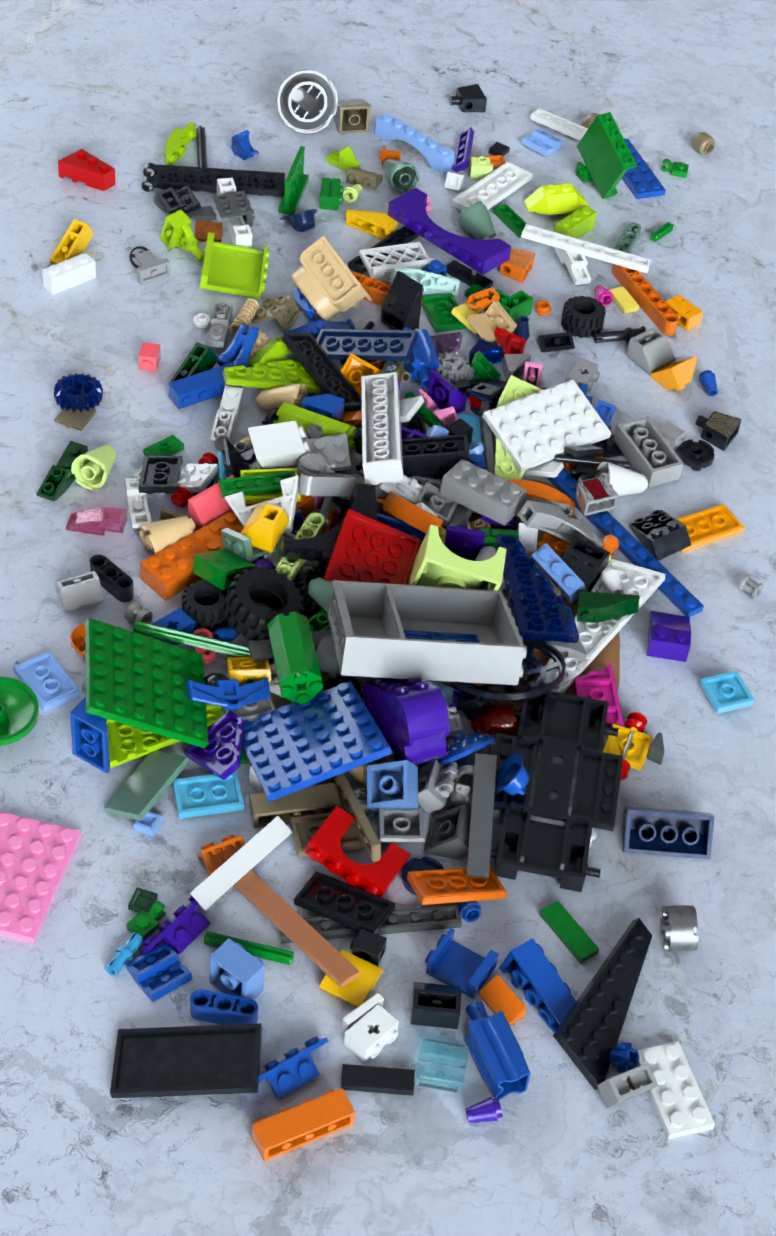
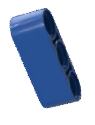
M198 989L190 996V1014L196 1020L220 1025L255 1024L258 1022V1004L251 998Z

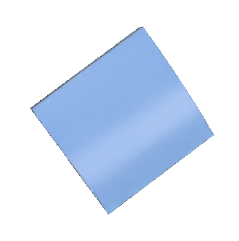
M541 128L533 130L531 136L523 137L521 143L546 156L558 150L565 143V140Z

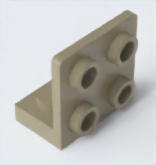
M282 295L276 299L265 300L252 321L258 323L276 318L283 332H285L286 329H291L301 313V309L293 295Z

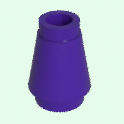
M489 1097L469 1108H465L469 1123L498 1121L497 1118L503 1117L498 1098L492 1099V1097Z

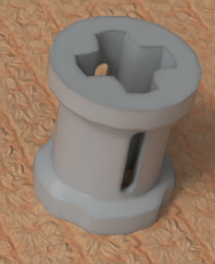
M745 575L738 585L740 591L744 590L751 594L753 599L760 595L764 584L750 579L749 575Z

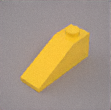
M350 209L346 211V225L384 240L397 231L398 222L389 217L388 214Z
M74 219L51 256L50 262L58 264L78 256L87 247L94 235L89 225Z

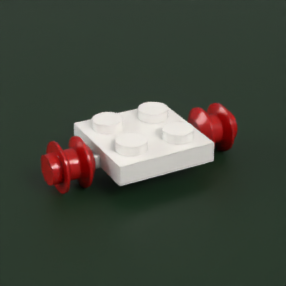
M206 452L199 459L198 464L190 463L184 466L180 475L178 492L171 495V500L175 506L185 508L188 505V499L192 498L191 493H201L217 475L219 463L215 454Z

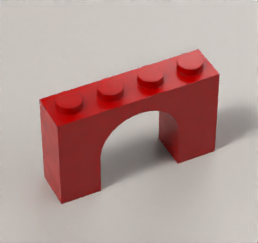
M336 806L309 841L304 853L313 861H317L325 866L331 873L337 874L346 880L349 885L382 898L407 863L411 854L392 842L382 855L380 861L367 865L353 862L344 854L341 848V840L351 828L355 817Z

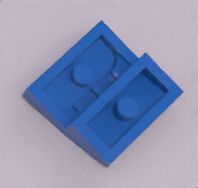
M165 942L125 964L130 975L152 1002L192 980L191 972L178 960L177 953Z

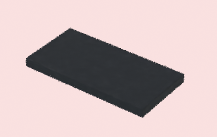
M261 1023L118 1029L110 1088L111 1098L258 1093L262 1025Z

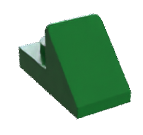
M480 351L475 353L471 363L475 370L472 380H500L501 374Z

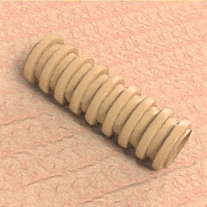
M247 299L229 325V332L232 335L236 334L242 323L249 325L259 310L260 305L255 299Z

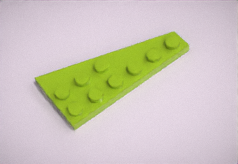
M291 359L267 362V365L263 366L257 363L253 364V367H245L243 365L225 367L223 370L225 385L272 389L301 383L306 385L308 393L324 394L320 387L315 384L312 377L305 371L299 361L294 362Z
M206 705L207 727L210 728L229 710H225L218 705ZM106 719L110 768L181 742Z

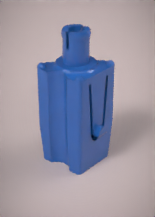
M410 327L403 328V330H412ZM420 329L417 331L418 337L408 361H404L403 368L411 375L409 381L420 382L422 388L428 389L430 370L437 369L440 362L427 330Z
M476 1001V1005L474 1002L470 1003L466 1007V1013L470 1018L467 1027L470 1033L465 1037V1043L493 1098L500 1100L511 1093L519 1094L525 1092L531 1073L525 1061L524 1053L504 1013L499 1011L492 1016H488L483 1002Z

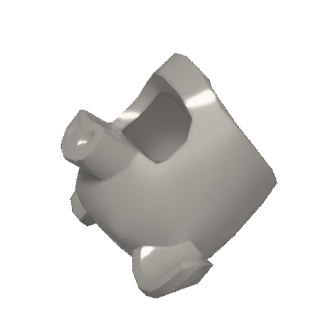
M464 765L458 769L457 778L453 781L454 788L446 799L445 808H449L452 805L458 807L465 804L471 809L473 781L463 775H474L473 765Z

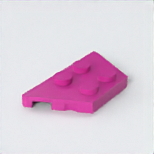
M612 664L606 665L605 669L599 672L594 670L587 675L574 679L575 696L608 701L606 725L613 726V723L620 726L624 725Z

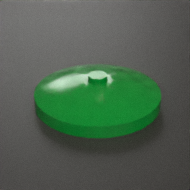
M0 677V746L19 741L28 735L36 725L39 716L38 700L32 689L23 682L9 677Z

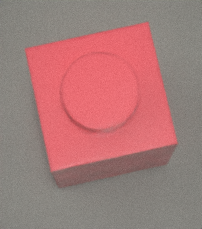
M143 342L139 353V369L157 372L161 358L160 344Z

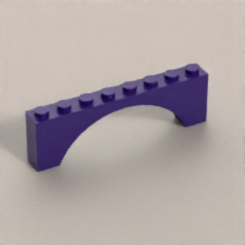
M417 188L389 202V217L482 275L510 259L511 245L501 239L481 240L466 238L450 233L435 224L426 213L427 194Z

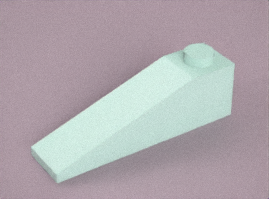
M394 268L390 272L389 285H392L396 273L400 271L423 285L422 296L447 293L458 295L460 283L458 279L414 268Z

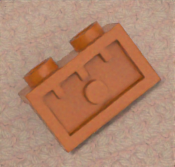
M229 835L221 839L222 843L214 845L212 842L201 847L202 851L197 856L198 859L202 858L209 876L245 845L242 835L237 837Z

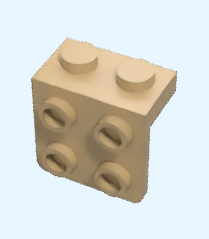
M493 301L485 313L469 315L467 317L470 326L476 330L480 339L484 342L496 341L494 335L496 327L511 333L517 327V324L498 301Z

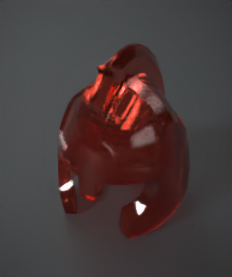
M504 704L500 707L488 709L482 717H476L474 721H471V727L476 733L490 734L496 737V733L517 736L519 722L513 714V704Z

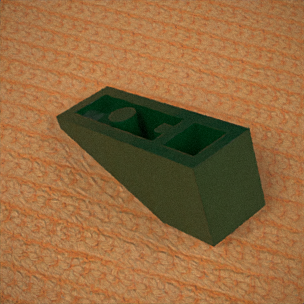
M197 342L170 382L212 369L216 364V354L210 347Z
M580 591L577 622L599 623L637 613L639 609V595Z

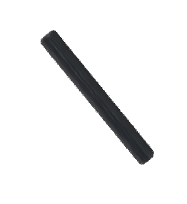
M200 125L196 129L198 167L207 168L205 127Z

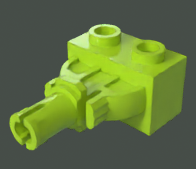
M182 210L167 216L160 234V240L169 250L177 246L187 253H192L199 262H202L205 252L198 246L199 241L190 228L192 221L189 216Z

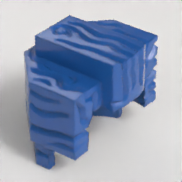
M248 130L232 137L231 149L234 155L242 160L254 157L259 153L250 144V132Z

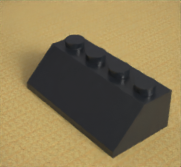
M467 434L402 439L403 474L407 477L445 475L461 459L470 462Z

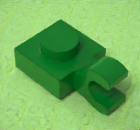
M663 159V164L668 166L662 165L661 171L671 172V175L686 178L688 164L683 162H674L672 164L669 159Z
M157 901L148 913L144 910L140 911L126 924L127 930L131 933L135 932V935L138 933L145 940L159 927L158 920L166 914L163 910L165 905Z

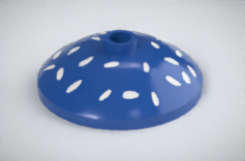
M461 732L452 737L454 741L446 746L445 757L437 759V761L442 766L456 761L495 742V737L484 733L465 735L464 732Z

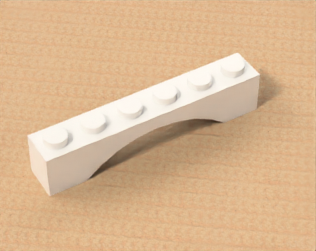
M233 178L217 179V195L236 192ZM243 217L225 218L233 245L252 248V232L250 226L244 222Z

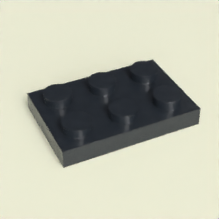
M145 456L138 486L139 493H177L183 464L182 456Z

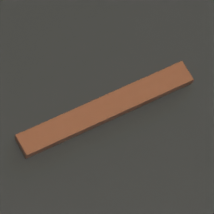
M252 870L233 885L340 988H343L359 977V970Z

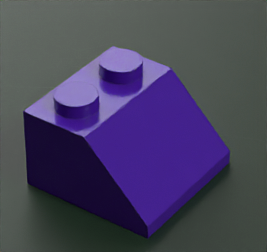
M433 369L430 370L427 394L432 398L438 409L453 407L457 414L465 411L467 396L446 377Z

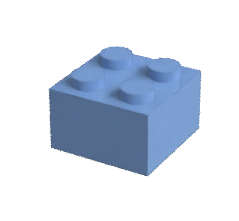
M408 760L367 765V808L379 814V808H418L417 766Z
M228 938L210 955L209 983L225 994L255 999L263 992L265 964H263L259 957L248 953L241 944L235 943Z

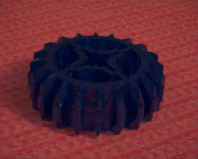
M68 374V377L62 376V379L57 380L54 387V398L57 405H60L61 409L65 408L66 411L72 409L73 413L76 410L82 412L83 409L89 411L90 408L95 409V406H99L103 398V388L100 381L96 380V377H91L90 374Z

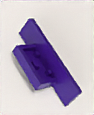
M192 895L188 898L190 903L186 907L184 905L180 906L173 913L175 917L171 921L167 919L157 928L160 932L155 936L151 934L142 942L144 947L139 951L141 955L150 951L162 938L178 955L211 924L196 907L199 903Z

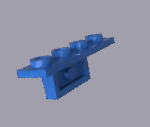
M315 1036L304 1042L306 1047L298 1051L297 1048H294L285 1053L286 1058L278 1062L276 1059L264 1065L265 1070L259 1073V1082L266 1078L275 1098L280 1099L318 1077L320 1074L309 1053L329 1042L327 1037L318 1039Z

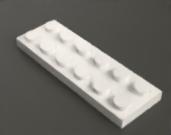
M506 162L452 199L451 205L461 210L464 207H470L477 201H482L487 210H489L532 180L533 174L510 162Z

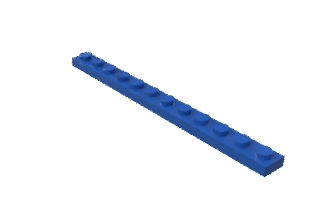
M564 468L556 478L548 477L547 479L560 492L568 496L576 504L575 507L582 513L575 497L578 482ZM608 511L585 516L604 536H615L619 540L618 549L634 565L664 573L665 580L658 589L686 617H691L703 611L704 605Z

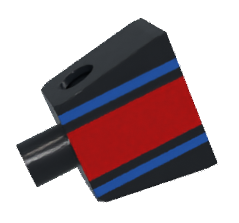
M480 383L474 388H468L465 391V395L470 399L471 411L479 416L482 401L489 402V410L497 408L503 388L486 383Z

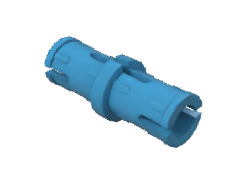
M135 932L131 933L126 942L116 949V954L105 965L107 973L117 976L123 966L133 959L132 955L144 941L138 933L136 935Z

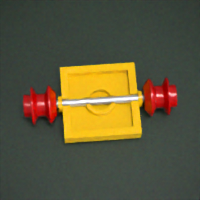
M632 712L627 716L625 727L613 723V728H619L618 736L609 735L603 750L604 753L623 756L620 780L628 777L630 768L642 771L649 746L653 740V736L643 733L647 725V718L639 712Z

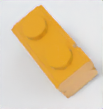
M679 294L674 296L673 299L671 298L666 301L679 317L678 325L689 331L693 327L700 325L703 311L700 308L694 306Z

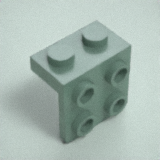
M229 528L221 530V542L224 549L233 552L248 562H253L258 557L270 554L269 552L252 547L249 537Z

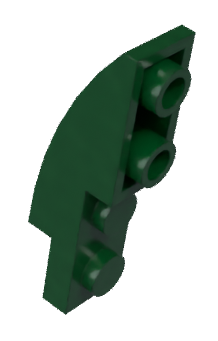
M70 441L57 465H52L36 495L51 501L59 499L76 479L74 473L72 474L71 472L73 461L78 456L87 453L88 446Z

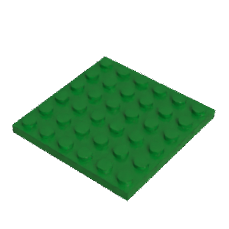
M88 618L85 623L86 713L205 748L209 743L206 703L188 700L186 691L188 680L205 684L203 654Z

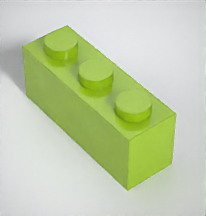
M584 205L557 222L554 226V232L578 239L595 227L597 212Z

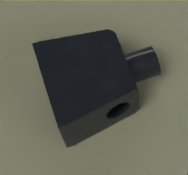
M479 84L457 88L456 96H450L449 103L451 106L458 105L461 112H485L487 98Z

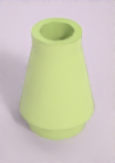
M355 184L345 188L343 191L344 200L355 202L362 191L361 185Z

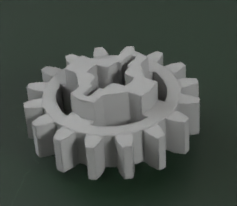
M445 351L444 355L438 353L440 365L435 371L446 377L449 381L454 380L456 382L458 378L463 380L464 376H468L470 370L469 360H466V356L461 357V353L454 354V351L451 353Z

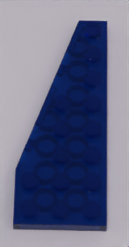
M497 534V549L499 547L507 549L503 574L513 617L515 618V625L519 628V635L525 640L578 643L579 634L573 611L570 607H566L563 604L564 599L561 595L557 596L554 592V586L543 571L536 568L534 559L527 556L526 549L519 539L513 535Z

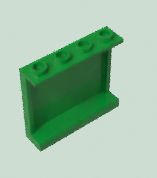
M611 112L597 115L578 143L577 148L602 199L616 196L618 193L615 188L627 170L637 167V164Z

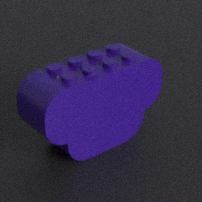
M378 677L373 679V682L364 684V704L391 747V750L395 751L396 761L408 760L415 765L445 757V737H448L450 733V722L444 696L438 687L429 684L427 681H422L420 678L396 679Z

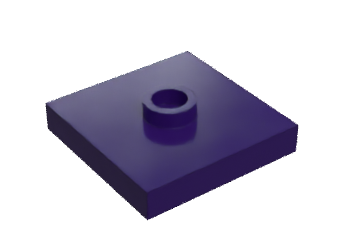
M447 525L445 546L456 550L458 555L476 558L480 549L484 547L486 532Z

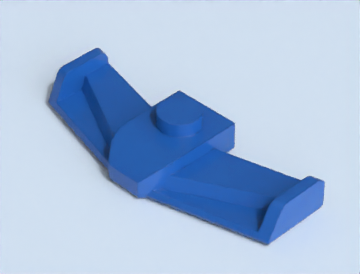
M321 318L309 320L307 325L290 331L286 329L284 334L311 333L316 339L321 329H355V325L351 319H347L346 322H326L325 319Z
M268 678L240 687L238 680H218L216 687L195 683L192 680H188L186 683L188 700L218 705L225 710H238L240 706L271 698Z

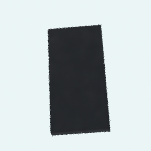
M317 871L294 898V905L359 932L361 929L375 934L379 932L395 910L396 904Z

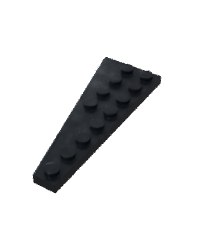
M640 918L631 922L553 1034V1037L594 1090L598 1089L597 1085L606 1079L611 1064L610 1052L618 1042L653 936Z

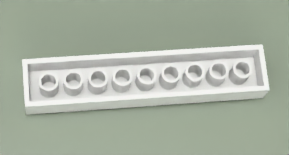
M397 372L361 376L362 458L365 484L377 485L383 482L395 483L404 480L400 393Z

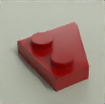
M496 327L494 335L502 358L504 359V354H523L527 339Z

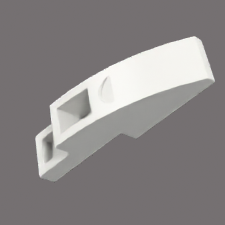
M554 247L561 264L566 265L574 285L590 284L591 277L586 268L588 262L585 256Z
M225 385L210 441L215 442L216 438L221 435H225L231 440L240 412L243 388Z

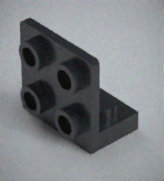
M227 438L223 440L224 447L222 450L226 457L225 467L228 472H232L235 477H240V470L263 469L257 461L254 448L240 454Z

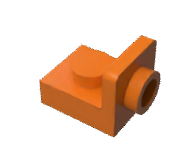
M382 145V151H379L378 159L381 160V167L390 158L401 161V151L386 150V145Z

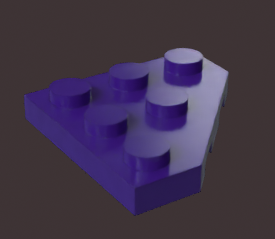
M229 710L208 728V745L205 748L190 744L183 750L185 756L219 778L227 779L240 767L245 727L242 717Z

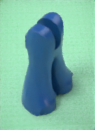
M242 323L230 345L223 353L217 356L215 362L219 366L233 363L235 366L243 365L248 367L251 351L258 338L259 329L256 327L249 329L248 325Z

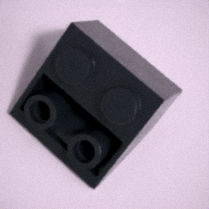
M414 982L410 1024L458 1029L461 1010L460 986Z

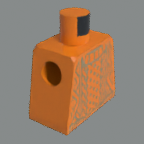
M511 248L510 259L501 264L500 273L523 283L533 268L535 253Z

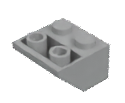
M655 327L631 338L629 341L627 356L649 373L675 361V356L667 336Z

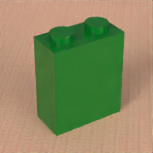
M227 549L194 554L192 573L224 590L229 589L237 574L243 570L253 568L255 565Z

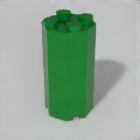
M289 612V616H284V613L278 614L267 624L281 697L299 704H306L323 690L322 677L308 618L297 612Z

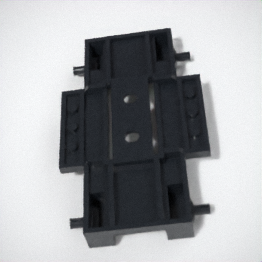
M549 691L540 696L523 699L519 710L507 708L506 716L518 718L519 727L517 736L496 733L492 754L497 755L494 809L505 811L499 844L496 849H491L490 855L491 858H494V873L496 876L516 880L517 871L561 878L559 888L582 892L586 875L600 877L601 869L588 867L587 863L592 828L608 831L614 830L623 756L602 752L604 736L617 737L619 728L606 726L608 701ZM538 743H541L542 749L533 807L530 809L528 805ZM576 750H579L580 753L578 760L571 816H568L567 813ZM515 753L521 754L523 766L530 775L524 795L519 793L510 795L503 790H497V773L503 762ZM555 756L561 757L563 763L555 764L551 758ZM553 791L557 793L558 798L551 800L546 796V793Z

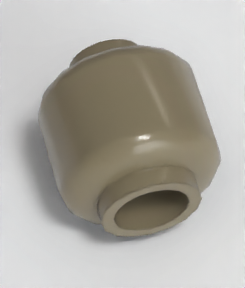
M701 132L694 136L692 146L698 153L706 155L714 150L715 141L709 134Z

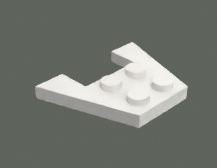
M294 476L280 481L282 497L248 507L243 492L224 498L243 527L256 507L268 503L284 509L290 521L283 534L292 532L300 478L299 476Z

